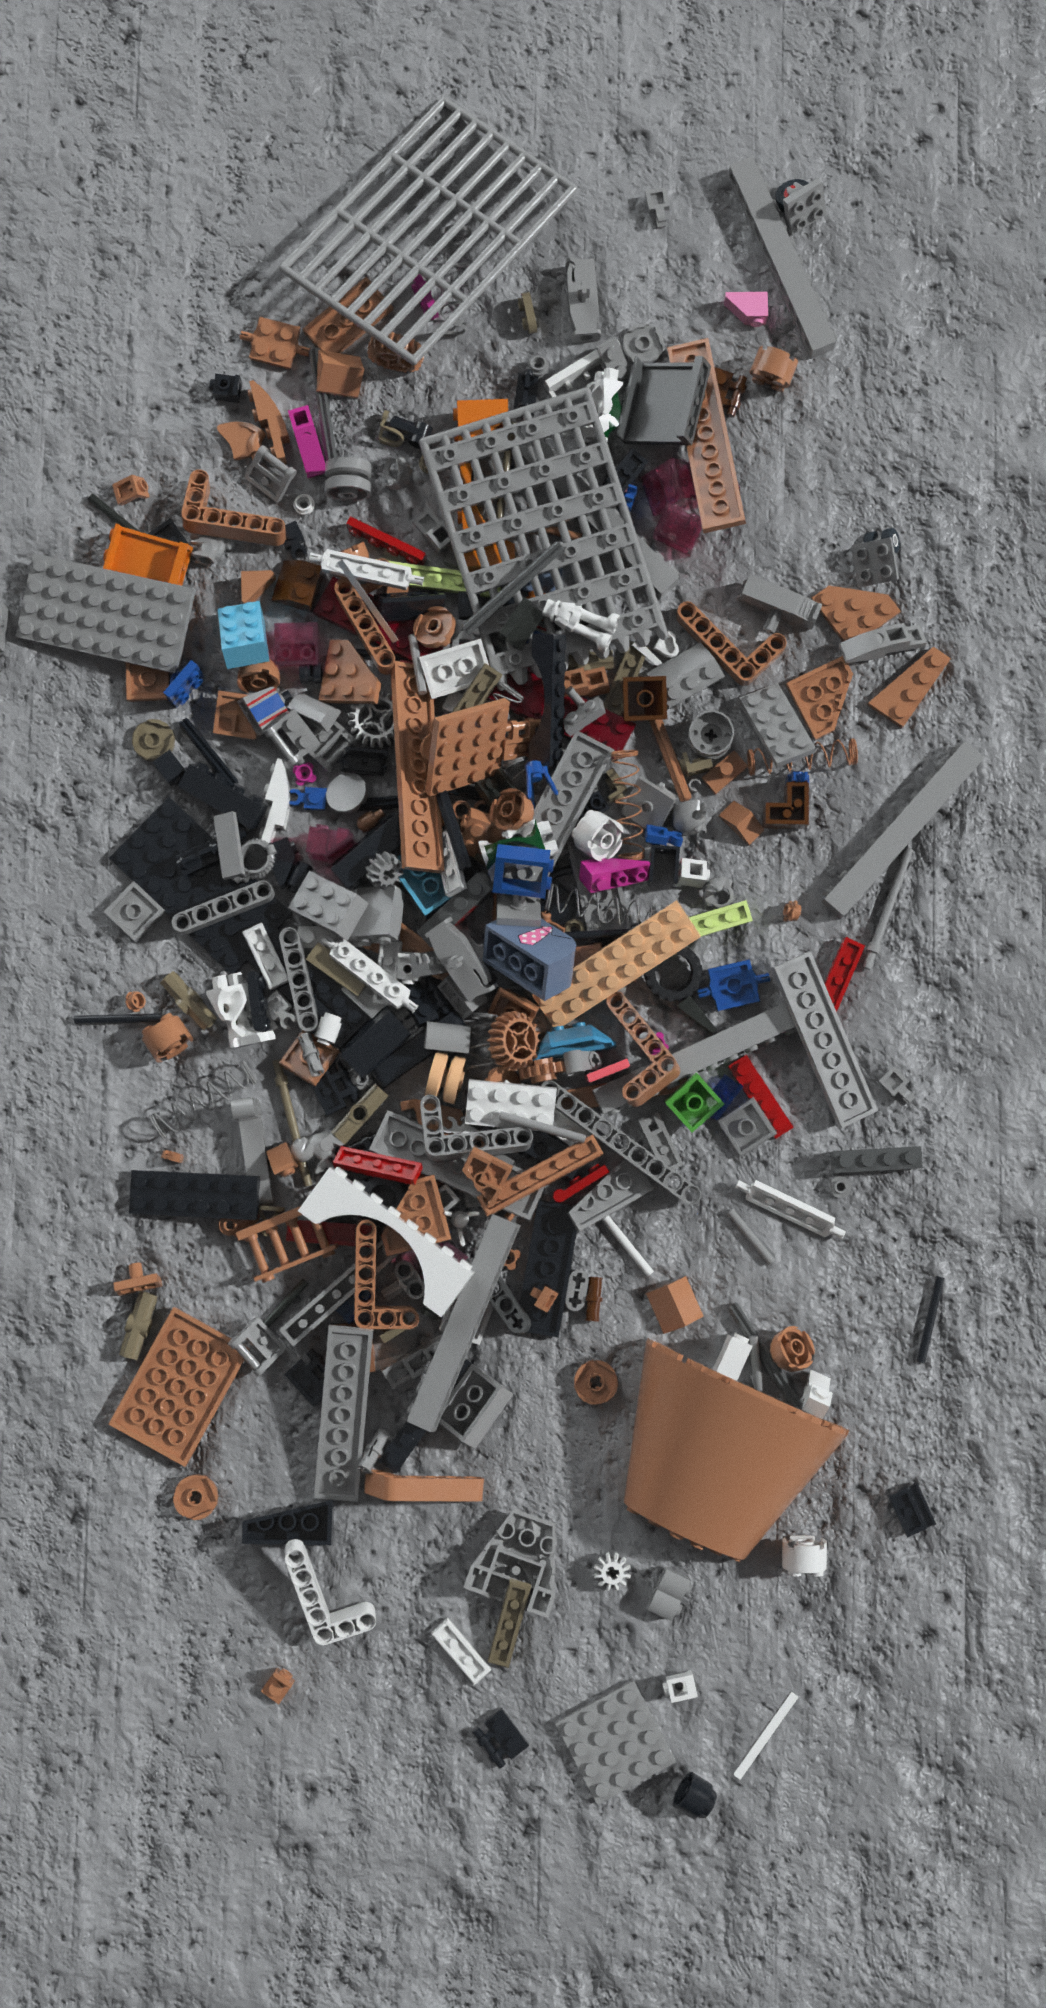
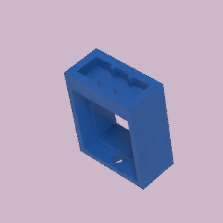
M498 844L492 892L545 898L546 890L551 889L552 877H548V872L553 873L554 859H550L551 850ZM505 863L543 867L542 880L537 882L503 878Z

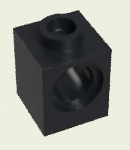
M170 749L153 761V764L170 786L174 784L179 785L186 770Z

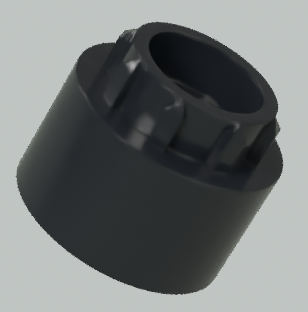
M689 1772L680 1782L674 1794L672 1805L692 1819L697 1817L706 1818L716 1803L717 1794L713 1790L711 1783L697 1774Z

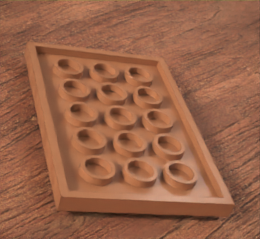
M173 1307L108 1425L186 1467L245 1360L235 1349L232 1350L228 1345L232 1339L231 1337L184 1311ZM245 1346L246 1349L250 1352L251 1348Z

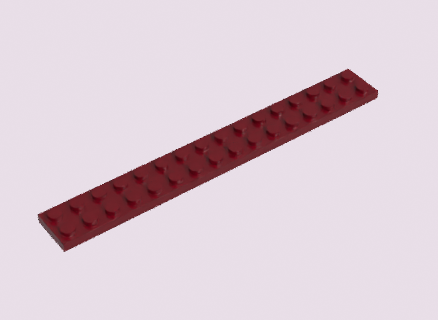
M333 576L314 608L313 615L358 636L336 598L334 587L339 579ZM342 589L340 593L347 594L350 590ZM367 594L370 600L375 605L374 596L371 594ZM354 606L350 611L356 612L360 607ZM367 607L393 653L413 663L408 636L414 634L413 627L416 620L387 622L398 638V641L393 643ZM363 624L360 628L366 630L370 625ZM378 641L373 642V644L377 646H380L381 644ZM418 641L420 657L443 650V647L426 648ZM527 671V682L524 685H519L511 674H507V685L524 697L521 703L510 701L509 710L524 718L541 720L545 700L542 679ZM497 686L494 687L493 691L487 698V700L491 702L495 701L493 693H497L507 698L520 701L506 690L499 691L497 689ZM565 696L563 719L569 713L578 710L577 705L569 696ZM605 709V714L579 730V732L614 749V751L624 750L636 724L631 721H624L623 717ZM563 723V730H564V736H563V737H565V738L571 740L572 737H573V735H572V736H569V735H568V733L565 731V727H564V723Z

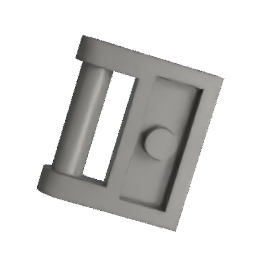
M262 445L256 452L244 478L277 503L282 500L297 470L286 466L269 453L268 448ZM263 459L284 474L283 478L262 463Z
M294 708L263 732L272 739L282 752L289 766L297 763L303 756L320 744ZM279 728H282L298 749L295 754L292 753L276 732Z
M335 721L328 733L318 728L313 732L320 744L308 752V754L325 771L330 773L333 770L332 766L342 757L343 749L345 747H354L358 741ZM341 736L345 739V742L327 760L322 758Z
M255 1317L228 1343L232 1350L235 1349L253 1368L252 1372L256 1376L261 1375L287 1349L259 1317ZM245 1339L264 1358L261 1363L242 1344Z

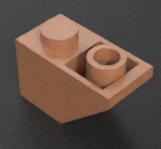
M287 1142L266 1151L274 1175H281L284 1178L296 1173L295 1168L299 1167L291 1154V1148Z

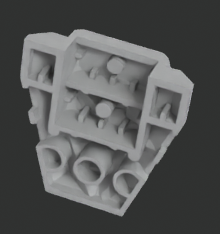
M513 1509L470 1566L463 1588L503 1603L510 1578L532 1584L525 1611L548 1618L555 1598L556 1524Z

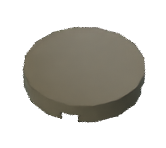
M149 719L136 727L132 735V744L140 758L153 762L169 749L171 752L173 751L175 736L167 723L157 719Z

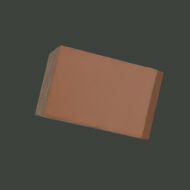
M271 570L241 571L242 603L255 602L275 582L274 572Z
M735 801L719 815L748 845L764 831L753 813Z

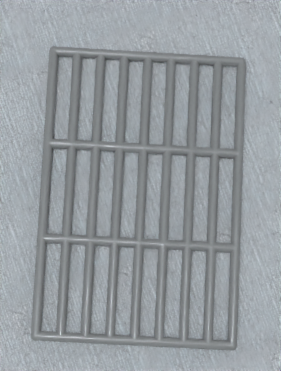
M441 97L279 265V271L408 363L416 365L577 192L578 187L447 97ZM444 107L453 112L407 161L399 156L400 152ZM460 118L469 123L423 172L415 167L417 162ZM476 129L485 134L440 183L431 178L436 170ZM492 140L502 145L456 194L446 189ZM508 151L518 156L472 206L462 200ZM391 162L401 167L354 217L345 212L349 205ZM524 162L534 167L488 217L479 211ZM541 172L550 178L505 228L495 222ZM407 173L417 178L370 228L361 223ZM423 184L433 189L386 239L377 234ZM557 184L567 189L521 239L512 234L518 225ZM439 195L449 200L402 251L393 245ZM456 206L465 211L419 262L409 256ZM338 217L347 223L299 274L290 268ZM472 217L482 223L435 273L425 268ZM353 229L363 234L315 285L306 279ZM488 229L498 234L451 285L442 279ZM370 240L379 245L332 296L322 291ZM504 240L514 245L468 296L458 291ZM386 251L395 257L348 308L339 303L341 298ZM402 263L412 268L364 320L354 314ZM418 274L428 280L381 331L371 326ZM435 285L444 291L397 343L387 337ZM451 297L461 303L413 355L404 349Z

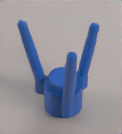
M537 760L527 762L524 765L527 798L531 800L534 809L533 783L540 782L543 775L556 796L559 794L548 773L547 766H542L541 762Z

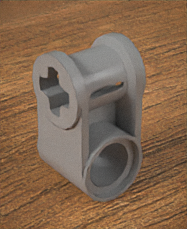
M572 1050L562 1054L567 1076H581L586 1074L587 1071H596L601 1068L600 1056L595 1051Z

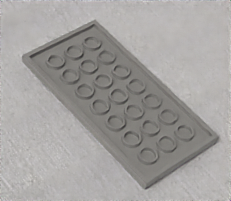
M33 553L15 637L178 674L196 590L194 588Z

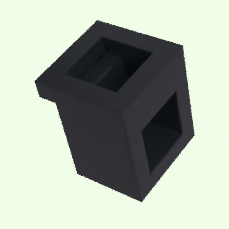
M215 373V379H211L209 384V391L212 392L214 400L240 403L242 390L240 375L232 376Z

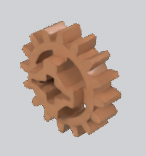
M553 1057L534 1060L533 1064L518 1071L520 1080L531 1079V1083L534 1084L557 1079L556 1074L566 1072L564 1061L554 1062Z

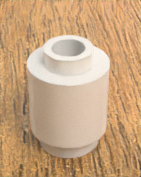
M325 1012L324 1017L320 1019L315 1033L318 1043L330 1046V1043L335 1044L342 1025L340 1017Z

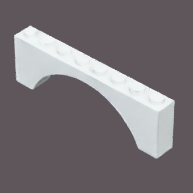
M329 1167L298 1212L315 1224L341 1215H361L379 1220L396 1230L412 1247L421 1265L425 1285L423 1304L440 1317L444 1316L475 1273L471 1270L473 1266L464 1259H461V1261L453 1256L455 1253L445 1245L441 1248L435 1243L437 1239L429 1233L422 1234L417 1230L419 1226L410 1219L407 1221L399 1217L401 1213L392 1206L389 1208L382 1204L383 1199L375 1193L370 1195L365 1192V1186L357 1180L353 1182L346 1177L348 1174L339 1167H336V1169Z

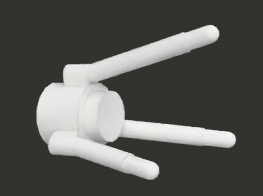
M460 1209L454 1212L445 1211L444 1214L450 1216L452 1224L457 1228L461 1246H465L462 1228L468 1224L469 1217L479 1216L480 1212H465Z

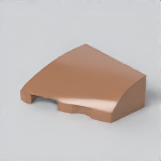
M473 1146L462 1171L467 1178L473 1181L477 1191H480L487 1199L488 1205L493 1207L513 1166Z

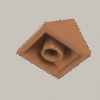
M319 350L316 392L358 398L364 374L361 358L359 356Z
M500 987L487 1014L501 1016L505 1012L517 1011L525 1013L527 1017L532 1018L533 1022L540 1007L518 993Z
M686 1276L646 1293L663 1334L685 1327L704 1317Z

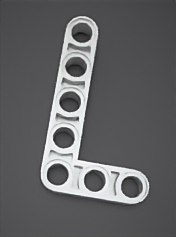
M292 1539L287 1542L285 1546V1563L312 1636L317 1644L328 1645L369 1631L375 1627V1607L369 1602H362L329 1613L304 1543L298 1539ZM296 1551V1552H299L300 1554L294 1556V1555H291L290 1553ZM300 1571H305V1572H307V1573L304 1574V1575L298 1574V1572H300ZM309 1590L313 1591L312 1594H306L305 1592ZM320 1610L321 1612L313 1613L312 1611ZM363 1615H370L368 1618H362ZM348 1622L349 1624L341 1625L340 1623ZM327 1629L328 1631L320 1632L319 1630Z

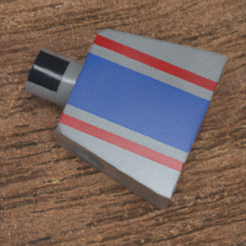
M272 686L247 695L238 700L237 703L259 737L264 734L263 732L288 713L285 704L292 700V696L287 689L277 693L276 689Z

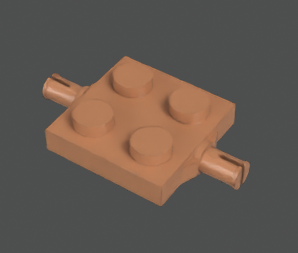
M259 317L254 333L241 331L240 340L251 342L250 360L291 370L293 359L297 354L309 357V350L311 349L299 345L300 327Z

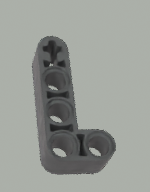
M500 1276L497 1281L499 1290L496 1293H492L490 1302L512 1332L525 1333L531 1327V1320ZM509 1299L512 1307L506 1312L502 1304L504 1300ZM515 1317L517 1319H523L524 1322H522L521 1324L522 1328L515 1326L518 1323Z

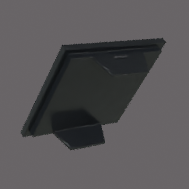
M554 878L551 880V884H556L558 887L559 908L561 911L571 891ZM554 887L549 911L546 910V914L550 912V919L564 927L577 913L576 895L572 893L565 910L559 913L556 887ZM546 890L545 898H540L541 911H545L548 890Z

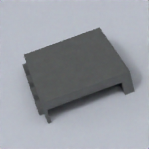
M635 356L634 363L630 369L629 383L626 386L624 404L621 406L619 424L616 427V436L624 444L692 446L711 365L703 356H695L694 362L643 363L638 356Z

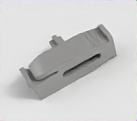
M573 257L566 258L569 318L573 330L572 342L599 341L601 330L598 329L599 305L594 258L587 260ZM573 272H574V282L572 281V274H573Z
M751 574L743 581L736 598L769 614L763 630L769 634H775L780 619L812 630L822 607L821 603H817L801 594Z
M449 917L423 936L425 939H430L436 956L468 1002H470L477 996L492 991L498 987V984H488L492 981L488 968L465 935L450 923L453 919Z

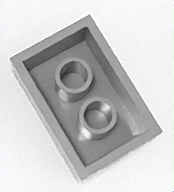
M309 871L288 909L299 917L348 941L369 903L358 894Z

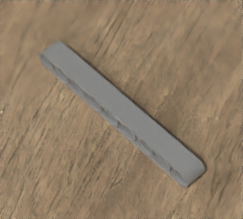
M545 1081L541 1085L545 1087L549 1084L554 1085L557 1088L556 1108L688 1205H694L700 1201L701 1192L698 1187L554 1081ZM566 1097L572 1098L574 1102L573 1107L569 1110H565L561 1105L562 1100ZM584 1110L591 1113V1120L587 1123H583L579 1119L580 1112ZM601 1123H605L609 1127V1132L605 1136H600L596 1131L597 1126ZM618 1136H623L627 1141L623 1149H618L614 1145V1140ZM636 1149L644 1152V1159L641 1162H635L632 1159V1152ZM654 1162H658L662 1166V1171L658 1175H653L649 1171L650 1165ZM672 1175L677 1176L680 1180V1184L676 1188H670L667 1184V1179ZM688 1189H695L697 1191V1198L694 1201H688L685 1198V1192Z

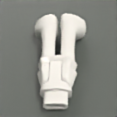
M550 599L547 600L542 612L543 616L550 618V622H554L562 630L566 629L570 633L582 635L595 642L597 649L602 653L607 651L612 635L584 626L579 623L580 619L600 627L611 634L615 633L620 619V615L616 613L603 617L583 609L582 606H576L575 603H561L560 600L555 602Z

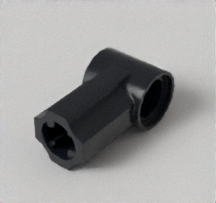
M395 415L389 424V427L400 431L404 436V440L417 449H421L419 440L430 436L433 428L424 422L417 421L414 423ZM388 431L389 435L399 438L395 433Z

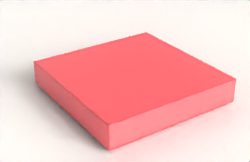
M624 1059L584 1076L586 1081L590 1083L626 1069L630 1064L628 1059Z

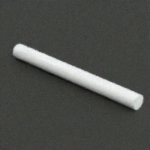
M610 1216L602 1219V1222L644 1274L648 1277L653 1273L652 1268Z

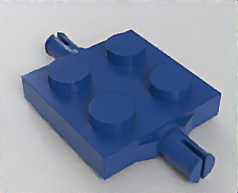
M750 959L707 970L710 980L709 987L697 989V994L699 998L711 995L715 1001L717 1012L760 1002L758 984L770 982V975L766 973L756 976L752 970Z

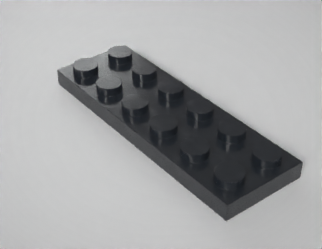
M131 1170L129 1214L258 1220L260 1176Z
M539 1200L537 1204L520 1305L531 1320V1327L527 1331L528 1333L559 1338L577 1230L569 1218L568 1212L575 1206ZM546 1286L559 1293L548 1313L534 1305L537 1299L530 1295L534 1287L543 1291ZM517 1319L516 1327L522 1328L523 1319Z

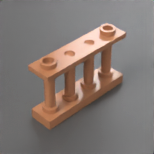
M301 1206L236 1232L238 1241L245 1238V1241L249 1242L261 1272L260 1275L254 1277V1281L262 1280V1283L274 1279L273 1274L322 1255L323 1259L336 1254L334 1250L339 1245L336 1243L330 1246L321 1223L315 1224L311 1221L322 1249L311 1254L309 1253L297 1223L299 1221L297 1217L303 1215L298 1212ZM284 1222L286 1226L289 1225L301 1258L289 1262L277 1232V1225ZM264 1230L266 1234L269 1233L281 1266L269 1270L257 1241V1233Z

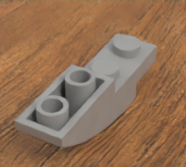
M904 623L871 630L840 643L839 648L845 663L884 658L886 653L924 648L927 641L920 625L906 627Z

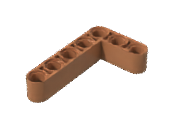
M195 470L190 474L182 507L183 527L187 532L272 546H280L285 542V523L279 518L207 507L210 494L207 472Z
M383 558L377 559L380 561L389 562L388 560ZM347 577L339 579L334 587L339 604L378 671L384 675L391 674V669L396 661L393 651ZM370 582L360 584L366 594L384 586ZM342 589L350 590L347 594L340 593ZM354 606L360 607L356 612L350 611ZM363 624L370 625L366 630L360 628ZM378 641L381 644L378 647H372L371 643ZM384 659L391 660V663L388 665L381 664V661Z
M685 601L678 606L676 614L678 623L698 643L701 642L717 663L739 685L747 686L751 684L784 652L787 644L786 638L782 634L775 633L768 637L746 658L692 602ZM689 610L692 615L684 617L681 611ZM703 625L706 631L698 632L696 626ZM718 640L721 646L713 647L710 642ZM776 641L780 643L781 648H772L771 642ZM732 655L736 661L730 663L726 661L725 656ZM763 656L766 662L758 663L755 657ZM747 670L751 676L744 678L741 676L740 671Z
M617 991L606 999V1003L620 1024L652 1062L649 1067L625 1084L622 1089V1095L628 1104L633 1107H639L675 1080L680 1074V1067L672 1054L627 998ZM617 1001H622L619 1007H614ZM629 1017H635L633 1022L626 1023ZM641 1033H648L645 1038L639 1039ZM655 1048L661 1049L658 1054L651 1055ZM666 1065H674L670 1071H664ZM655 1077L656 1081L653 1084L648 1085L647 1081L650 1078ZM633 1091H639L635 1098H629Z
M361 1218L356 1223L355 1323L359 1328L412 1329L419 1323V1315L414 1307L375 1306L376 1226L370 1218ZM363 1223H369L372 1226V1230L368 1234H363L359 1230L360 1226ZM364 1245L370 1246L372 1249L368 1256H362L359 1253L360 1248ZM366 1267L371 1270V1275L368 1278L359 1276V1271L362 1268ZM362 1290L370 1291L371 1296L368 1300H361L358 1297ZM362 1312H367L371 1317L369 1321L363 1323L359 1321L358 1316ZM389 1312L393 1315V1318L390 1322L386 1323L381 1321V1315ZM405 1313H413L415 1315L414 1320L409 1323L403 1321Z
M372 1469L370 1474L365 1473L364 1493L387 1501L478 1502L483 1501L484 1478L475 1476H400L387 1471Z

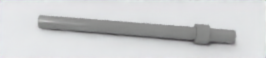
M906 847L903 852L872 942L868 944L866 950L868 953L863 964L865 969L871 970L876 955H879L880 943L913 850Z

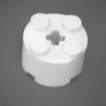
M589 810L572 830L571 837L574 839L575 846L580 851L598 861H602L601 859L612 858L619 851L623 842L620 839L621 833L624 834L619 822L601 812Z
M792 1535L788 1541L784 1537L782 1539V1568L788 1571L789 1576H801V1573H810L811 1576L815 1577L823 1576L824 1571L827 1569V1540L821 1538V1542L815 1541V1536Z

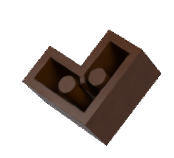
M787 782L784 786V803L766 802L764 804L763 829L807 828L809 825V782Z

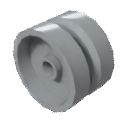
M337 457L329 459L325 463V475L328 478L325 481L324 489L326 496L340 501H362L371 496V482L368 481L372 475L371 463L355 457Z

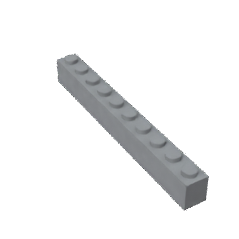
M751 156L731 164L728 177L810 359L832 351L837 341V335L834 329H830L828 315L825 310L822 311L819 295L812 289L811 277L803 269L802 257L797 255L794 249L795 242L786 231L787 225L784 218H780L778 204L770 196L769 184L761 176V166Z
M545 439L540 441L545 459L557 456L556 449L554 447L550 448L545 443ZM532 444L519 447L525 465L537 462ZM573 475L578 493L591 490L589 482L583 476ZM565 478L552 481L558 499L570 496ZM616 508L606 509L612 528L624 524ZM598 512L586 515L590 531L593 534L604 531ZM637 535L656 597L661 600L678 584L679 572L674 566H668L663 561L664 557L659 551H653L648 546L649 542L645 537ZM631 546L619 550L623 564L627 568L637 565Z
M965 741L961 746L957 743L949 752L952 756L946 762L943 759L936 766L935 769L938 772L933 777L928 775L921 783L923 789L919 793L915 790L907 799L910 802L904 809L901 806L893 815L896 819L891 824L887 822L879 830L882 835L877 840L875 838L871 839L865 846L867 849L866 853L863 856L859 853L851 862L853 867L848 872L845 869L837 878L840 882L835 887L831 885L822 894L826 897L822 903L840 919L844 917L985 758L969 743Z
M786 1003L673 1053L672 1056L680 1067V1074L667 1085L668 1090L680 1085L678 1081L686 1077L688 1080L696 1072L698 1073V1071L705 1068L707 1072L719 1067L718 1062L726 1060L727 1063L739 1058L738 1053L742 1051L748 1054L757 1050V1045L762 1042L768 1045L777 1041V1036L782 1033L788 1036L796 1032L797 1029ZM651 1064L592 1090L602 1115L607 1113L608 1116H612L620 1112L619 1107L626 1104L628 1107H631L623 1097L622 1089L625 1084ZM666 1065L664 1071H670L674 1065ZM650 1078L647 1081V1084H653L656 1081V1078ZM633 1091L629 1098H635L639 1091Z
M444 1184L439 1189L444 1212L449 1211L461 1201L447 1184ZM383 1240L376 1244V1274L399 1255L387 1257ZM370 1249L364 1256L370 1255L372 1249ZM355 1263L279 1329L293 1347L354 1295ZM365 1267L359 1271V1276L362 1278H368L371 1275L369 1268Z
M492 1214L491 1218H487L484 1224V1229L486 1230L484 1236L479 1238L475 1246L477 1253L474 1259L471 1258L469 1261L473 1266L471 1270L475 1273L460 1292L457 1300L455 1299L450 1306L449 1311L452 1313L449 1320H445L441 1328L443 1335L440 1341L437 1340L433 1347L432 1353H434L432 1361H428L425 1366L424 1374L426 1375L423 1382H420L416 1388V1400L408 1407L406 1413L408 1415L407 1422L429 1432L436 1431L521 1225L495 1214Z

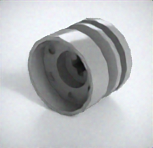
M716 710L704 711L698 714L691 722L688 734L689 746L699 758L704 757L705 760L710 758L711 760L719 759L731 748L734 726L730 718L723 712ZM710 732L716 737L713 738L712 742L708 741V737H705Z

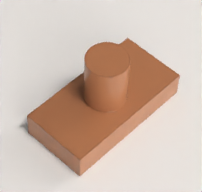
M733 751L704 775L701 780L716 795L747 769L748 765Z
M142 1263L128 1265L130 1279L113 1283L114 1291L119 1296L162 1287L161 1277L157 1273L143 1276Z

